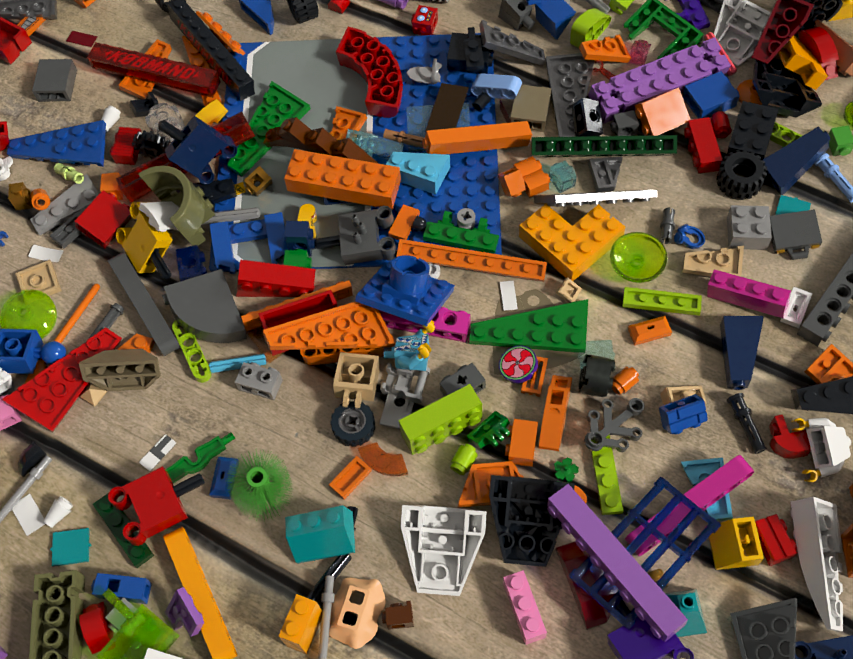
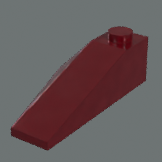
M776 0L751 58L768 64L804 25L814 4L804 0Z

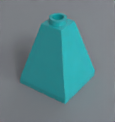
M697 589L665 593L688 619L686 625L676 633L678 637L707 633Z

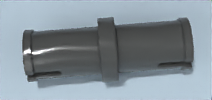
M670 207L663 210V221L660 223V242L664 243L665 239V244L672 242V232L675 229V210L672 208L670 213Z

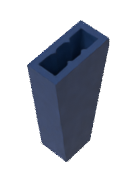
M819 126L763 159L765 166H767L766 176L780 195H784L829 149L830 136L826 131H822Z
M723 316L720 323L727 388H733L734 390L748 388L752 379L763 316Z

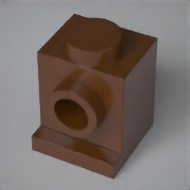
M411 600L406 601L407 605L405 606L402 603H394L381 611L382 623L387 625L388 630L414 627Z

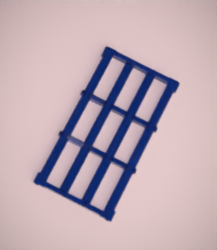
M659 477L654 483L653 488L633 509L627 512V516L611 533L618 538L634 520L644 527L642 532L626 548L631 555L651 534L662 542L641 565L646 572L668 548L679 556L662 577L655 582L664 591L663 588L686 562L689 563L691 561L692 555L712 533H715L721 527V524L673 487L667 480ZM665 488L674 497L649 523L639 514ZM682 502L691 511L666 537L656 528ZM699 515L708 525L683 551L674 542ZM589 555L577 569L575 568L568 575L569 578L629 630L636 623L635 620L638 617L635 613V607L624 617L615 609L623 599L619 593L620 590L608 602L598 594L608 582L604 576L605 573L591 587L580 579L593 565Z

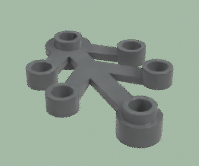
M632 398L627 404V409L612 421V408L614 404L610 399H604L600 404L604 420V428L601 431H598L600 413L597 410H590L586 418L590 422V432L584 438L586 447L592 451H599L603 447L616 448L619 452H625L629 447V442L626 439L614 440L606 437L609 434L628 436L631 440L638 441L643 434L640 428H624L619 426L631 416L640 415L645 407L644 402L639 398ZM619 443L624 444L625 447H621Z

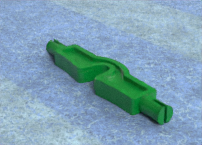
M232 432L221 439L217 436L195 449L196 456L198 457L196 462H191L187 456H183L167 468L166 471L172 483L174 484L188 474H194L203 470L212 458L226 450V444L235 439Z

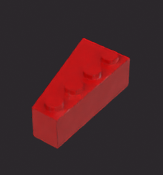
M240 260L236 297H300L302 294L312 293L316 269Z

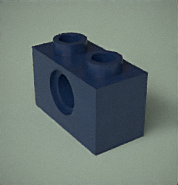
M286 221L284 238L288 250L303 249L308 251L309 256H312V249L316 248V239L313 238V229H310L309 221Z

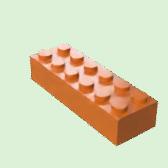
M294 149L284 180L287 191L375 207L388 206L393 210L401 182L400 167Z

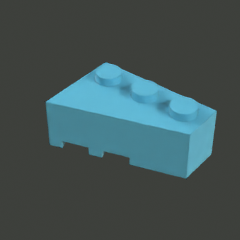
M393 152L386 165L400 167L401 183L436 195L450 169V155Z

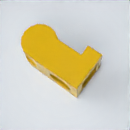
M304 204L299 209L297 221H309L310 229H313V238L316 239L317 234L315 226H313V223L317 220L315 207L312 204Z

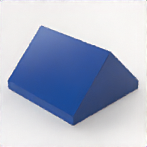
M542 0V3L535 4L536 20L558 40L576 11L565 0Z

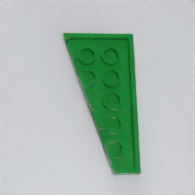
M271 81L268 92H265L261 105L257 107L248 124L247 132L241 138L236 156L231 158L227 164L228 168L240 177H243L272 148L267 147L263 143L266 138V132L269 129L280 127L286 119L297 117L300 120L311 109L308 103Z

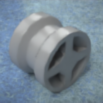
M464 208L457 213V225L459 228L472 230L475 227V213L473 210Z

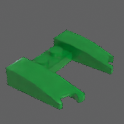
M647 0L623 25L624 28H628L630 32L628 37L631 41L654 21L677 37L657 59L693 45H698L703 40L704 34L658 0Z

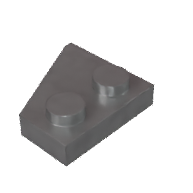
M622 156L589 159L588 166L596 192L614 191L623 159Z

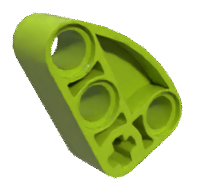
M596 8L585 11L575 20L571 27L570 44L579 48L582 42L597 39L609 26L611 16Z

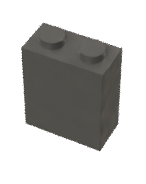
M39 59L32 89L38 102L71 101L77 74V68L73 60Z

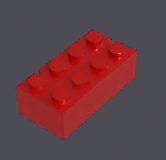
M0 17V59L11 65L20 56L19 52H23L32 41L25 29Z
M328 290L258 314L264 330L337 307V302L332 290ZM271 350V353L274 356L289 350Z

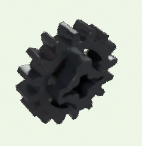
M143 130V133L138 131L134 135L132 146H134V150H139L138 154H142L144 157L166 159L162 156L166 155L165 149L170 141L165 140L166 137H162L159 133L153 134L152 131L149 133Z

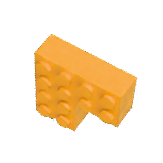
M544 204L519 225V237L560 274L572 281L620 242L625 232V226L614 217L610 219V213L599 204L573 226L547 204Z

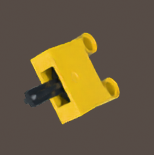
M133 202L130 205V215L133 219H137L133 227L118 228L116 240L124 248L138 274L152 273L157 269L160 276L167 280L172 274L162 258L173 241V235L168 233V231H157L155 227L148 223L149 217L139 210L140 203L145 202Z

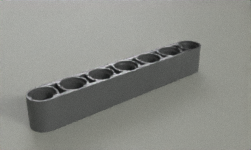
M122 252L107 260L163 356L180 348L177 339L126 254Z

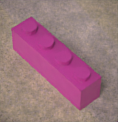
M715 269L709 280L707 297L784 318L791 295V290Z

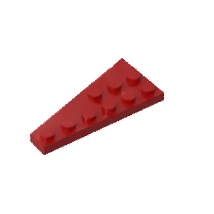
M105 327L89 338L84 344L73 349L68 355L62 359L60 358L37 374L29 382L18 387L16 391L5 396L2 401L53 433L90 383L83 381L79 363L102 351L114 350L122 338Z

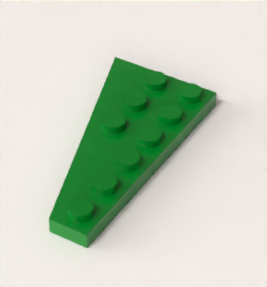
M588 299L472 323L469 344L500 347L526 346L530 349L585 353Z

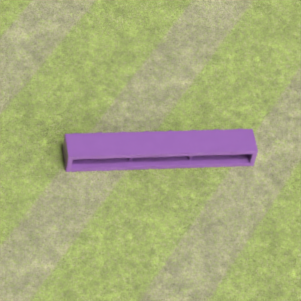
M569 484L548 498L547 509L551 516L557 517L562 522L561 526L564 531L574 536L577 546L582 551L586 550L591 556L590 560L597 568L600 567L604 571V576L611 585H616L620 590L619 593L623 600L627 603L630 602L635 607L637 616L642 621H647L651 626V632L656 638H661L666 642L686 625L688 619Z

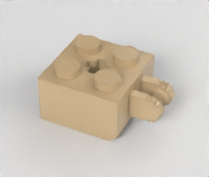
M340 352L333 388L335 398H343V407H348L349 399H354L355 408L359 409L362 400L374 402L380 372L379 356Z

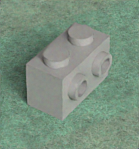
M243 362L235 384L239 391L275 400L283 380L280 372L274 368L269 367L266 369L257 363L251 362L249 364Z

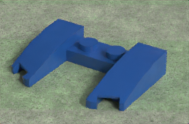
M282 212L264 215L265 219L231 225H229L228 221L210 224L216 269L220 270V265L230 267L229 272L231 274H236L232 244L268 238L272 264H278L276 260L285 254V250H288L284 238L285 224Z

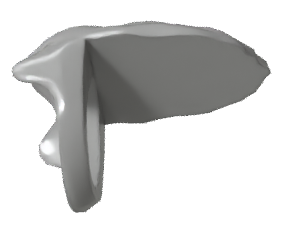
M435 58L433 59L432 67H413L407 71V74L413 81L433 85L441 82L438 70L442 67V64L438 63Z

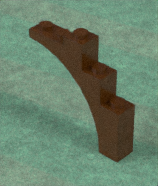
M297 117L286 119L280 127L269 129L263 142L267 147H291L314 153L378 163L350 138L337 140L323 127L311 130Z

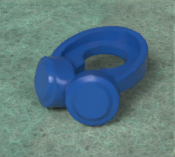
M683 224L678 227L674 241L676 244H684L689 248L698 249L705 243V236L698 228ZM685 233L696 235L698 242L692 243Z

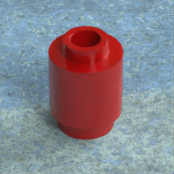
M723 111L715 112L711 117L715 137L726 138L732 132L728 115Z

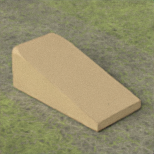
M702 385L666 387L660 394L663 405L694 394L701 397L705 401V405L707 404Z

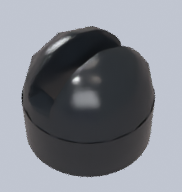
M417 215L412 229L419 232L423 231L427 225L426 220Z

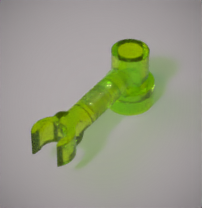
M108 588L102 595L126 618L120 627L133 638L147 619L138 611L134 614Z

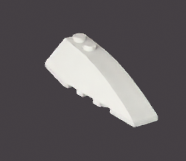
M816 497L792 501L793 536L796 540L800 565L807 587L825 627L828 630L841 632L843 631V604L839 600V595L843 592V584L839 582L838 572H842V563L838 562V553H842V541L837 505Z

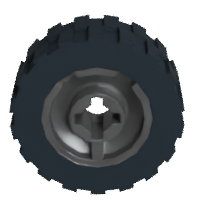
M349 401L348 407H343V403L338 408L336 407L331 416L332 420H330L335 438L341 444L343 443L348 447L361 446L363 443L368 442L374 435L376 428L374 415L370 407L361 402L360 409L355 408L354 401ZM352 421H355V422H356V425L354 426L353 424H350V423H351Z

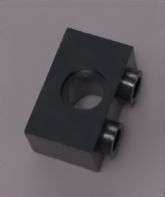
M581 98L571 105L576 137L600 136L603 134L599 101Z

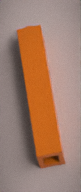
M528 121L426 131L425 138L422 140V144L428 154H454L523 147L529 145L532 132Z

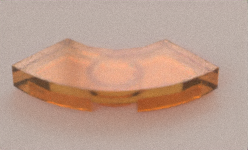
M377 442L358 448L363 461L374 471L387 476L408 475L402 454L393 455L386 453L379 447Z

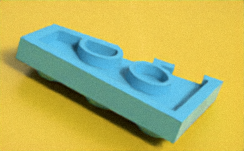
M723 458L682 461L681 465L694 487L724 465ZM729 493L705 510L711 522L733 519Z

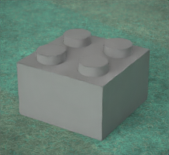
M731 205L727 215L729 249L744 245V249L767 250L772 239L769 206Z

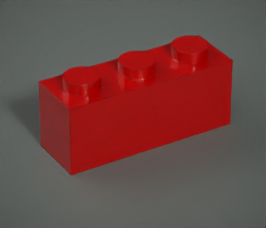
M710 118L688 120L687 127L684 128V135L689 141V152L693 154V166L697 168L698 174L719 171L723 159Z

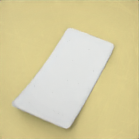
M33 245L28 257L43 261L59 262L63 250Z

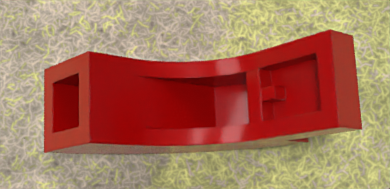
M821 27L799 31V40L812 52L828 76L825 80L838 77L836 60L839 57L834 41L829 33Z

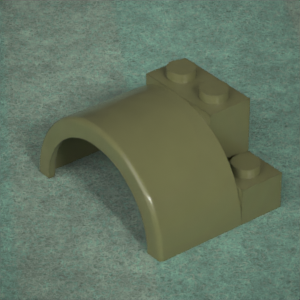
M155 166L140 172L139 176L151 188L159 200L162 202L172 201L179 207L178 211L169 219L188 242L196 248L206 241L203 236L205 231L201 225L215 216V213L212 211L214 206L209 199L204 200L203 196L205 194L199 186L195 187L180 170L174 167Z

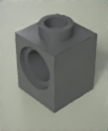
M634 110L613 114V121L610 123L612 133H615L616 136L637 135L639 122Z

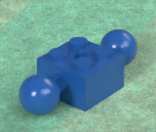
M0 329V368L7 373L33 374L39 358H42L45 363L52 365L60 358L65 357L67 351L65 346L57 341L48 342L43 346L44 343L37 330Z

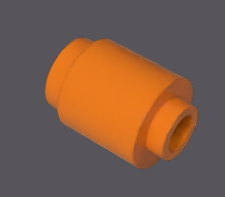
M38 188L30 193V200L35 209L45 210L49 207L50 198L45 190Z
M624 367L613 377L612 390L618 395L625 394L639 382L638 372L633 367Z

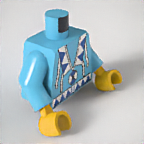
M431 320L427 327L423 326L424 329H419L413 336L398 337L395 347H384V358H395V367L398 369L426 371L429 353L431 352L427 332L432 333L435 330L433 320Z

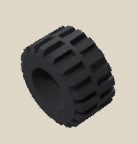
M287 0L290 11L299 24L318 17L319 10L316 0Z
M735 150V153H728V156H725L721 162L716 179L718 180L717 185L721 186V192L725 191L726 196L730 195L732 199L740 198V200H744L745 197L750 199L752 195L756 196L758 191L760 192L767 175V166H765L764 160H760L761 157L759 155L755 156L754 152L751 151L749 153L747 150H743V152ZM737 172L743 173V174L747 175L748 177H740V176L736 175L735 173H737Z

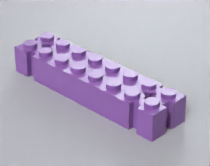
M714 37L702 42L700 47L697 44L611 77L607 84L604 80L593 84L588 96L591 100L599 101L601 120L605 124L613 120V114L632 110L635 112L636 104L668 90L679 87L680 92L683 93L685 85L720 71L726 75L731 65L725 54L720 55L721 47Z

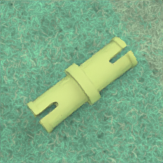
M62 163L55 164V173L62 175L64 179L72 180L77 184L83 182V174L76 171L73 167L65 166Z

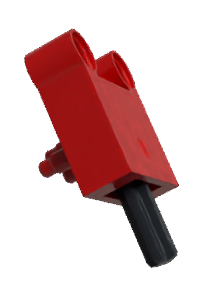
M162 466L122 487L112 488L108 494V500L116 509L121 511L127 510L133 504L140 523L129 522L123 528V536L132 545L139 546L145 543L149 537L187 519L188 516L179 497L202 486L205 481L202 475L198 473L173 485L168 472ZM124 495L123 499L117 502V499ZM139 530L138 535L131 538L133 532Z

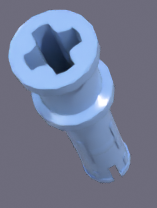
M823 154L814 165L819 166L824 172V176L830 178L847 197L849 202L852 203L853 186L840 173L839 166L830 160L829 154Z

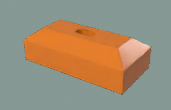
M666 316L628 326L634 346L668 337L672 334Z

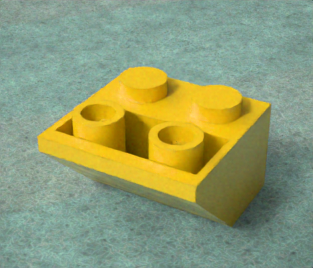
M754 516L730 519L707 527L716 570L757 566L764 559Z

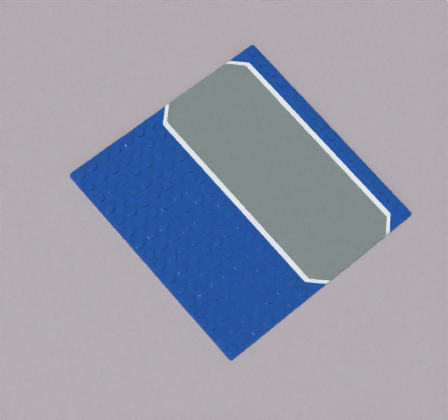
M452 34L376 37L383 45L385 44L391 50L402 74L403 92L398 114L392 118L368 114L365 104L368 92L367 82L356 71L339 64L336 50L342 39L240 43L241 49L245 54L241 55L233 50L230 51V54L254 80L255 94L240 101L226 85L224 107L228 112L223 117L222 127L228 131L224 136H230L238 148L243 134L248 130V124L257 107L261 105L265 92H268L271 81L310 105L311 109L300 121L311 130L323 127L330 133L333 128V118L336 115V106L365 113L367 120L353 142L377 161L378 164L386 165L393 152L427 153L424 148L407 144L399 145L398 142L384 140L383 134L385 129L397 132L405 131L406 134L425 138V130L441 83L469 87L456 128L496 124L495 98H491V101L481 112L476 111L472 103L477 96L472 94L471 87L477 75L481 73L447 70V56ZM435 58L438 63L442 64V67L438 70L441 82L436 84L419 83L408 77L407 71L410 68L432 67L433 59ZM493 63L492 67L488 69V74H494ZM225 125H231V130ZM272 147L243 177H240L228 168L227 164L231 158L223 157L220 151L217 180L232 179L234 184L244 183V179L260 166L273 181V184L269 185L258 196L255 194L251 195L246 190V193L239 194L237 197L216 203L214 212L259 208L260 218L229 221V225L265 219L264 215L282 212L286 226V221H297L299 209L302 205L312 204L317 215V220L313 223V226H315L316 239L340 235L338 215L379 208L358 203L325 205L323 197L287 191L284 178L293 151L296 148ZM497 149L446 154L450 155V169L436 195L400 182L392 210L394 219H396L404 204L420 210L419 216L424 218L426 223H437L438 220L443 219L445 211L452 212L451 223L454 224V227H458L457 213L461 209L469 208L475 213L474 228H478L480 218L488 219L487 229H490L491 234L499 235L495 254L502 255ZM256 182L254 185L258 187L261 183ZM378 226L379 240L389 237L388 232L390 229H383ZM412 229L407 238L410 241L454 247L423 241L425 229L421 232ZM268 238L232 244L236 272H239L240 260L272 263ZM392 238L398 250L399 240ZM212 241L209 262L211 272L217 271ZM340 246L323 249L315 248L312 249V256H309L312 257V269L382 267L386 262L392 263L393 261L381 259L345 265L341 257ZM284 255L276 260L278 264L284 265ZM220 265V269L223 272L230 271V267Z

